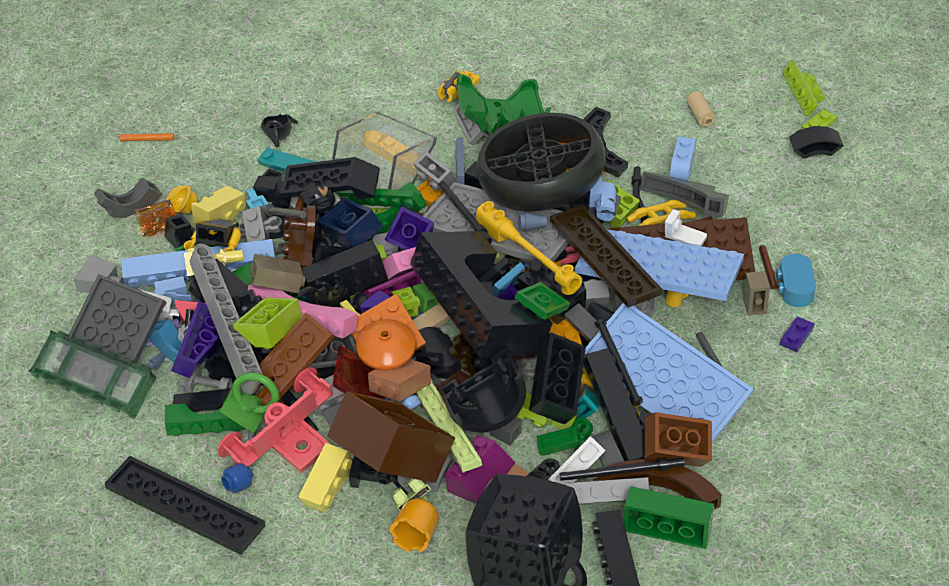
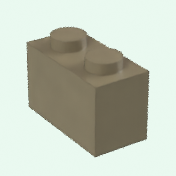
M765 271L746 273L743 300L748 316L767 314L770 286Z

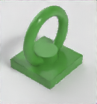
M254 372L244 373L234 381L219 412L254 433L268 406L279 402L278 388L265 375ZM246 381H258L264 384L271 393L270 402L262 406L261 399L254 394L244 393L241 390V385Z

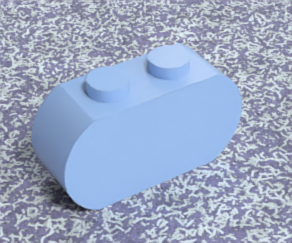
M678 136L671 163L670 177L690 180L697 139Z

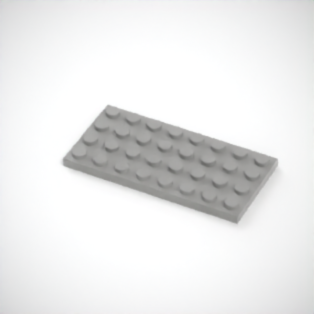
M454 182L449 187L475 219L476 211L481 204L487 201L493 202L497 210L505 212V216L513 222L520 235L553 262L569 244L550 223V216L563 211L556 209L544 211L513 210L493 201L483 189ZM445 193L423 216L435 222L433 232L474 231V228ZM524 212L546 216L547 226L524 231L519 229L518 216ZM492 238L491 246L497 252L521 259H537L517 242L506 239L498 243Z

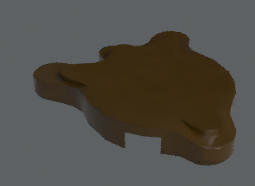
M460 333L454 337L453 346L449 350L454 358L459 359L462 369L468 372L470 376H473L477 373L476 368L473 366V356L475 354L474 351H471L468 341Z

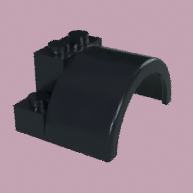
M507 347L490 357L492 364L460 384L456 379H453L438 389L451 419L461 428L479 433L491 432L506 426L521 411L526 399V384L518 369V364ZM502 375H509L507 383L503 379ZM465 398L468 399L471 406L462 404Z

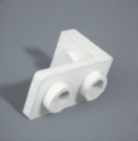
M673 209L665 221L666 238L700 246L703 245L707 238L706 233L682 225L680 211Z

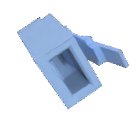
M183 276L154 282V293L170 297L172 299L171 306L175 305V300L192 301L191 295H187Z

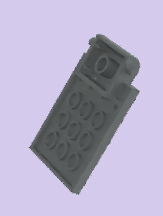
M98 274L57 357L58 362L63 363L61 369L56 367L53 370V375L57 376L56 382L98 400L103 396L112 397L113 391L110 390L112 385L125 389L166 301ZM71 376L95 385L93 388L98 391L95 394L66 382L64 379L66 377L72 379Z

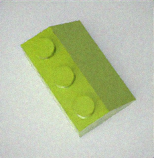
M265 297L237 320L233 327L254 347L273 348L302 317L299 301L292 298Z

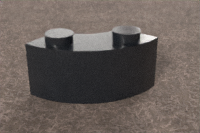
M824 126L800 129L789 137L794 151L804 159L817 154L832 156L844 146L839 132Z

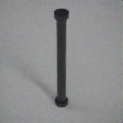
M510 255L504 257V259L509 261L510 266L518 265L521 262L525 267L531 268L534 271H538L542 267V263L538 259L527 260Z
M604 318L599 319L594 323L595 327L599 328L607 348L616 358V367L622 373L624 384L630 392L632 406H638L643 403V398L637 393L606 327V320Z

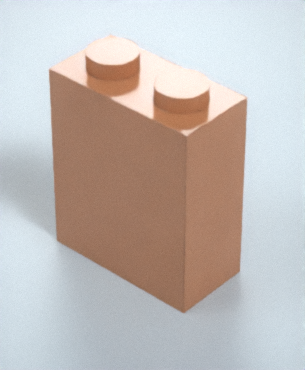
M410 359L407 363L395 369H375L368 373L369 391L401 402L431 383L430 365Z

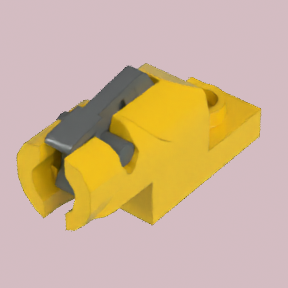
M457 70L437 89V94L442 101L449 96L447 99V103L458 98L457 78L459 74L469 76L474 86L480 81V76L469 71L462 72Z

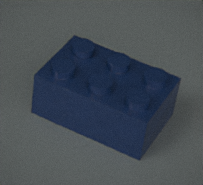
M345 197L317 220L325 235L331 240L351 248L365 243L383 227L372 209Z

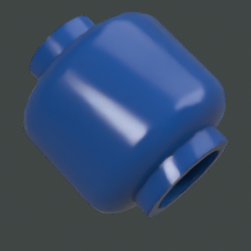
M242 463L234 464L223 471V476L221 477L222 485L227 491L238 493L251 486L253 472L250 467H246Z

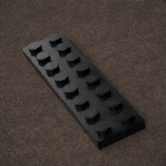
M129 456L105 482L106 489L240 555L265 527L264 520L132 456Z

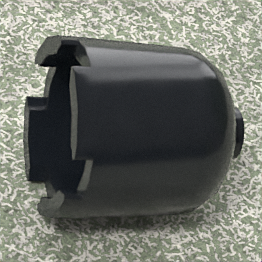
M220 339L208 356L204 367L209 372V378L220 381L225 377L232 379V383H234L236 376Z

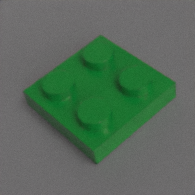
M542 282L518 291L515 299L524 307L529 308L544 320L567 310L570 302Z

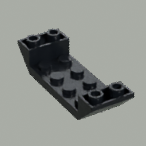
M357 157L288 165L277 181L272 205L278 208H289L292 197H298L302 192L318 186L322 189L326 186L332 192L352 190L357 200L374 198L380 168Z

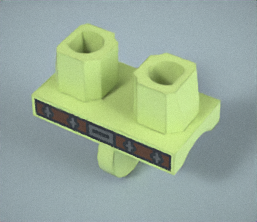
M411 478L407 482L413 489L409 494L406 495L401 487L392 493L396 502L395 505L399 511L411 499L421 498L428 501L427 497L423 495L430 491L431 488L425 481L422 482V480Z

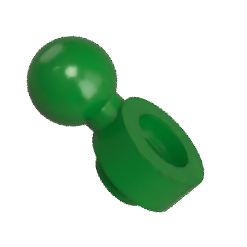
M584 417L576 419L572 424V427H577L580 446L593 432L592 423Z

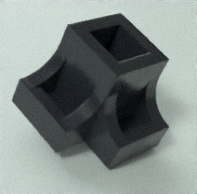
M183 214L166 218L164 236L175 249L184 245L185 242L192 240L191 236L195 229Z

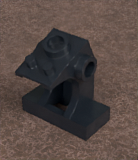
M354 455L349 473L350 487L359 488L360 480L378 482L383 485L397 482V475L371 472L372 467Z

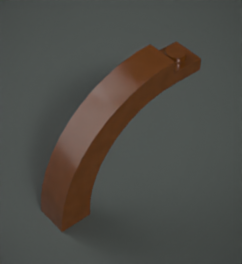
M629 460L615 463L607 467L653 462L658 460ZM683 466L668 468L666 471H659L657 469L598 476L593 479V481L648 478L649 485L672 490L689 499L714 504V510L721 507L722 494L717 488L700 474Z

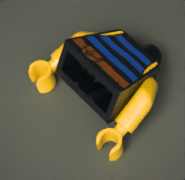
M212 219L196 223V230L191 236L192 240L185 242L184 248L185 250L195 248V244L200 242L223 247L228 246V248L224 249L225 252L234 251V249H237L241 238L239 223L223 219Z

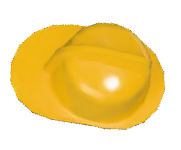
M188 185L177 186L168 194L165 201V209L169 213L190 214L192 212L191 203H199L198 195Z

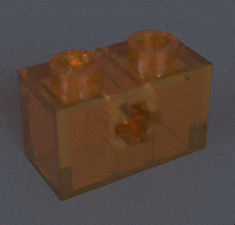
M170 199L135 210L143 237L153 236L157 232L165 230L166 218L176 216Z

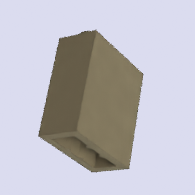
M254 254L250 269L253 285L299 293L300 287H304L305 276H303L300 262Z

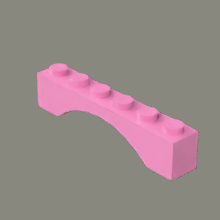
M253 284L248 285V291L253 289L256 296L260 295L262 299L265 297L296 299L282 290ZM298 300L302 316L305 313L309 314L332 335L344 338L356 332L358 313L344 308L320 306Z

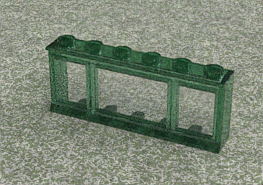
M50 330V335L28 372L36 379L41 377L51 385L55 383L68 392L72 390L82 398L86 399V397H89L101 406L103 404L108 405L118 413L122 411L130 418L135 419L157 378L152 373V369L143 364L141 367L135 365L133 360L126 357L124 360L118 358L119 356L112 351L103 352L102 348L95 344H91V346L86 345V342L80 338H69V335L59 330L57 333Z

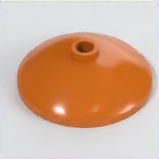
M391 319L375 321L367 325L358 335L356 341L357 354L362 362L374 369H395L404 365L412 358L416 349L415 335L406 324Z

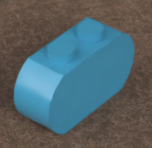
M790 254L783 257L780 262V269L776 270V278L780 280L778 284L779 294H782L783 301L790 306L805 307L810 305L814 301L816 289L811 260L801 254Z

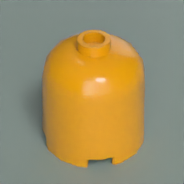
M419 498L409 500L402 506L390 526L389 533L394 537L393 542L399 548L408 552L411 549L419 550V552L427 549L439 523V513L435 506L427 500Z

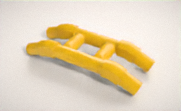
M669 200L665 203L638 208L633 211L634 213L627 216L626 219L629 223H632L636 219L648 215L650 218H647L638 226L665 223L673 209H685L686 204L678 200ZM664 210L666 215L658 216L655 212ZM677 210L680 211V219H694L696 216L695 212Z

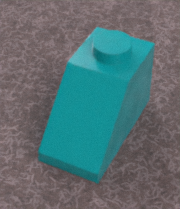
M587 388L579 394L576 419L581 417L587 418L599 409V401Z

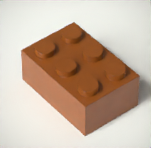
M657 412L653 413L645 419V459L658 460L660 458H667V460L684 458L686 465L701 467L712 461V421Z

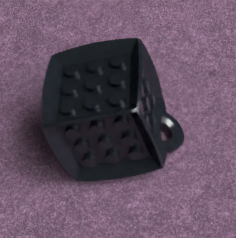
M508 474L494 475L479 497L466 529V556L474 586H568L564 583L569 568L576 575V583L572 586H587V575L579 562L582 552L583 530L582 516L575 489L561 483L536 477Z

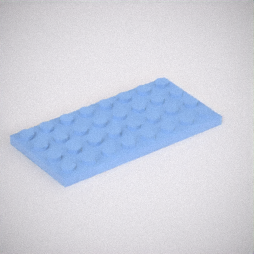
M608 230L664 290L727 301L744 261V254L736 251H725L714 247H703L698 244H686L680 241L664 240L659 237L653 238L642 234ZM580 257L575 266V272L599 277L589 264Z
M622 303L607 321L606 327L638 395L643 398V403L638 406L650 414L657 412L711 420L713 443L754 392V389L634 306L627 308ZM600 331L587 345L585 355L607 348Z

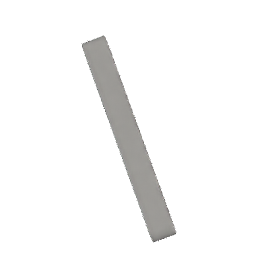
M197 244L189 262L236 378L249 372L262 374L250 342L233 327V324L240 318L212 250L205 244ZM246 381L241 385V390L246 394H254L260 382Z

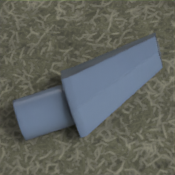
M159 353L150 359V362L143 366L144 371L148 373L153 369H159L166 358L165 354Z

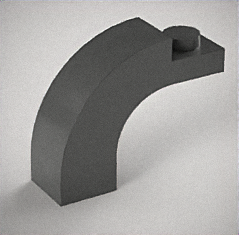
M141 178L134 188L125 194L113 195L98 188L94 195L98 199V204L105 208L110 216L126 218L147 210L158 200L162 193L154 183Z

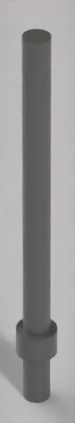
M270 204L260 206L265 215L268 216L281 215L303 219L307 217V213L301 210L278 208Z

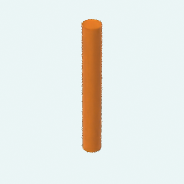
M174 133L120 134V141L174 140Z

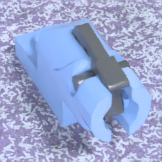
M600 177L590 190L589 207L596 208V215L599 219L610 221L616 216L621 197L616 194L613 183L602 182L603 177Z

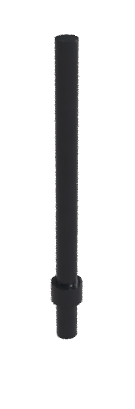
M441 181L439 183L441 190L474 228V231H480L491 244L492 238L488 235L487 229L478 223L448 185Z
M660 458L658 461L561 472L559 477L560 481L657 469L659 471H666L668 468L685 466L684 458L670 460Z

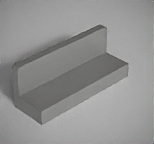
M459 104L453 109L470 144L475 145L483 136L486 138L490 136L487 131L482 132L477 124L461 113Z

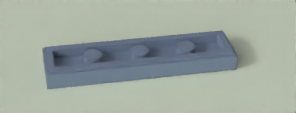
M457 138L455 150L456 182L464 184L463 138Z

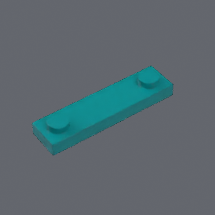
M268 147L257 159L260 165L282 172L288 165L316 162Z

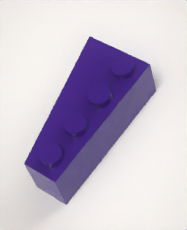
M199 301L171 369L172 372L190 378L220 341L208 307L203 302Z

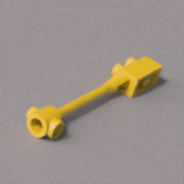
M487 201L478 207L476 219L480 225L487 229L488 235L498 243L510 239L521 245L555 273V281L561 285L563 294L571 295L579 289L582 284V277L574 271L572 265L559 267L525 240L515 228L513 222L505 216V212L497 210L493 202Z

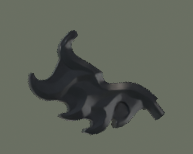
M335 279V286H331L328 282H321L322 288L305 287L297 296H305L304 302L340 308L341 302L347 300L350 303L351 294L346 287L344 288L342 281Z

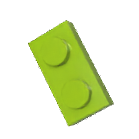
M822 109L803 124L802 129L814 126L830 127L837 121L838 116Z

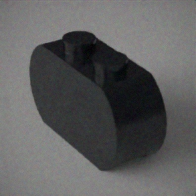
M425 327L419 330L426 345L416 351L443 353L445 373H432L436 378L447 379L459 369L462 370L459 359L454 358L450 353L449 348L453 346V342L447 334H444L437 327ZM422 357V360L439 361L438 358ZM430 365L432 368H439V366Z

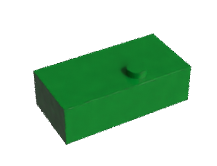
M631 486L624 510L625 530L628 533L707 549L712 530L714 504Z

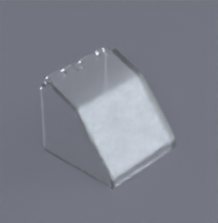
M376 112L336 131L332 160L357 157L380 168L376 189L398 190L410 181L413 184L415 183L418 176L416 175L417 170L413 163L426 151L428 153L432 152L437 137L380 112ZM374 206V207H373V209H375V210H377V211H379V212H381V213L384 212V211H386V210H388V209L390 208V206H387V207Z

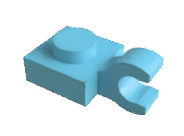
M253 188L246 190L248 194L246 206L248 209L268 204L263 195H256Z

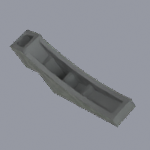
M644 171L640 186L642 191L678 200L704 212V214L723 217L726 213L729 195L714 192L715 186Z

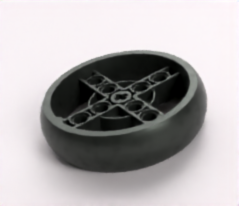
M564 113L529 115L505 124L487 138L478 154L477 176L486 194L501 206L518 211L550 210L579 199L594 187L604 169L605 147L600 135L593 126L579 117ZM519 178H520L521 180H523V181H525V182L512 181V180H515V179H519Z

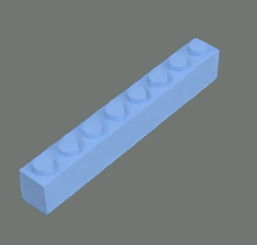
M272 239L239 243L234 251L242 250L244 261L227 263L225 266L232 270L238 269L247 263L252 265L254 254L260 255L262 253L265 255L267 253L270 257L275 258ZM228 246L210 247L213 254L220 253V249L228 248ZM188 251L121 259L124 284L137 288L142 285L153 286L154 282L181 276L184 277V280H190L187 277L184 253H188Z

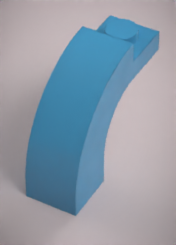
M159 320L150 335V339L161 353L174 362L182 342L178 339V331L171 320Z

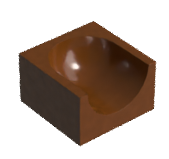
M346 391L327 435L328 438L378 472L436 483L455 440L454 436L404 404Z

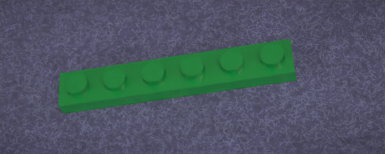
M376 189L374 198L358 200L352 190L335 192L340 199L345 197L360 205L396 208L402 206L412 209L422 208L425 203L415 191Z

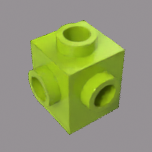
M411 287L392 291V296L397 294L410 317L418 316L420 300L418 296L414 295Z

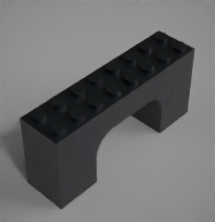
M480 231L421 232L410 264L480 358H490L505 347L509 349L512 356L538 355L539 342L549 334L553 323L549 318L544 320L538 317L536 313L524 307L518 300H503L491 295L481 285L478 279L493 267L497 252Z

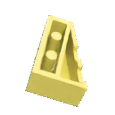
M225 186L213 192V196L209 198L205 196L201 202L191 203L194 229L196 230V223L212 219L233 221L234 217L239 212L244 211L246 207L245 193Z
M325 443L298 496L303 505L324 513L332 505L335 496L349 477L353 460L347 450Z

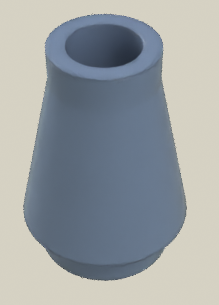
M526 212L519 214V229L528 231L546 227L547 217Z

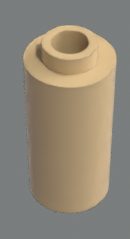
M700 91L692 92L687 97V103L700 126L712 125L715 122L716 116L704 95Z

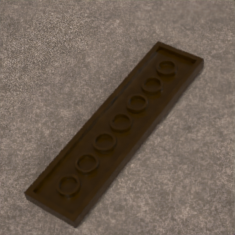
M583 204L550 216V223L627 308L662 295V288Z

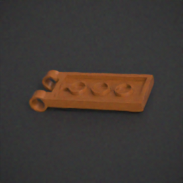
M307 313L298 320L259 364L263 375L271 380L275 378L273 382L279 391V403L281 397L294 384L299 373L308 368L334 339V336ZM270 392L262 398V406L270 402Z

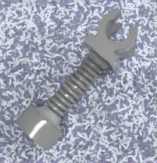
M200 366L190 377L189 381L185 378H180L176 385H179L178 391L188 393L193 392L196 384L219 388V390L232 388V379L223 377L219 381L201 377Z

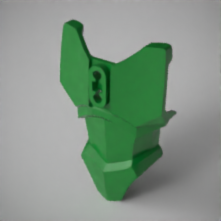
M464 74L458 75L457 92L461 113L477 124L482 132L487 131L489 135L516 119L539 113H550L551 107H547L544 112L538 93L539 85L535 79L522 81L519 88L504 100L485 98L472 84L469 76Z

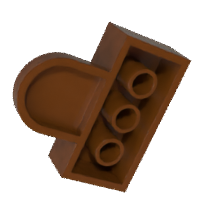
M307 205L306 210L293 209L305 211L307 213L306 218L285 216L284 227H287V229H283V240L286 241V243H283L282 254L286 255L283 259L300 262L301 268L312 264L315 206Z

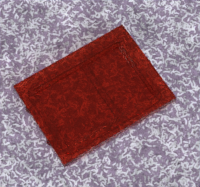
M342 345L339 346L332 386L343 393L349 391L383 400L386 398L369 391L368 373L375 369L362 362L355 353Z

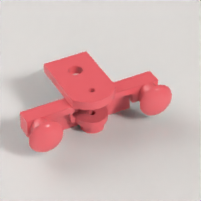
M308 367L296 377L293 384L295 392L301 393L305 390L304 395L290 407L279 402L269 405L265 413L266 427L251 441L248 440L246 443H243L241 441L242 435L239 432L227 434L218 445V455L220 457L230 455L233 464L242 463L246 467H250L270 448H273L300 473H303L317 461L325 443L331 444L304 421L307 416L333 395L331 386L322 378L319 379L317 377V370L315 368ZM300 444L308 445L304 450L297 449Z

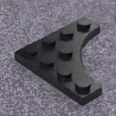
M595 107L583 120L593 126L602 139L605 147L604 171L619 177L628 168V161L620 158L606 147L603 130L611 118V113Z

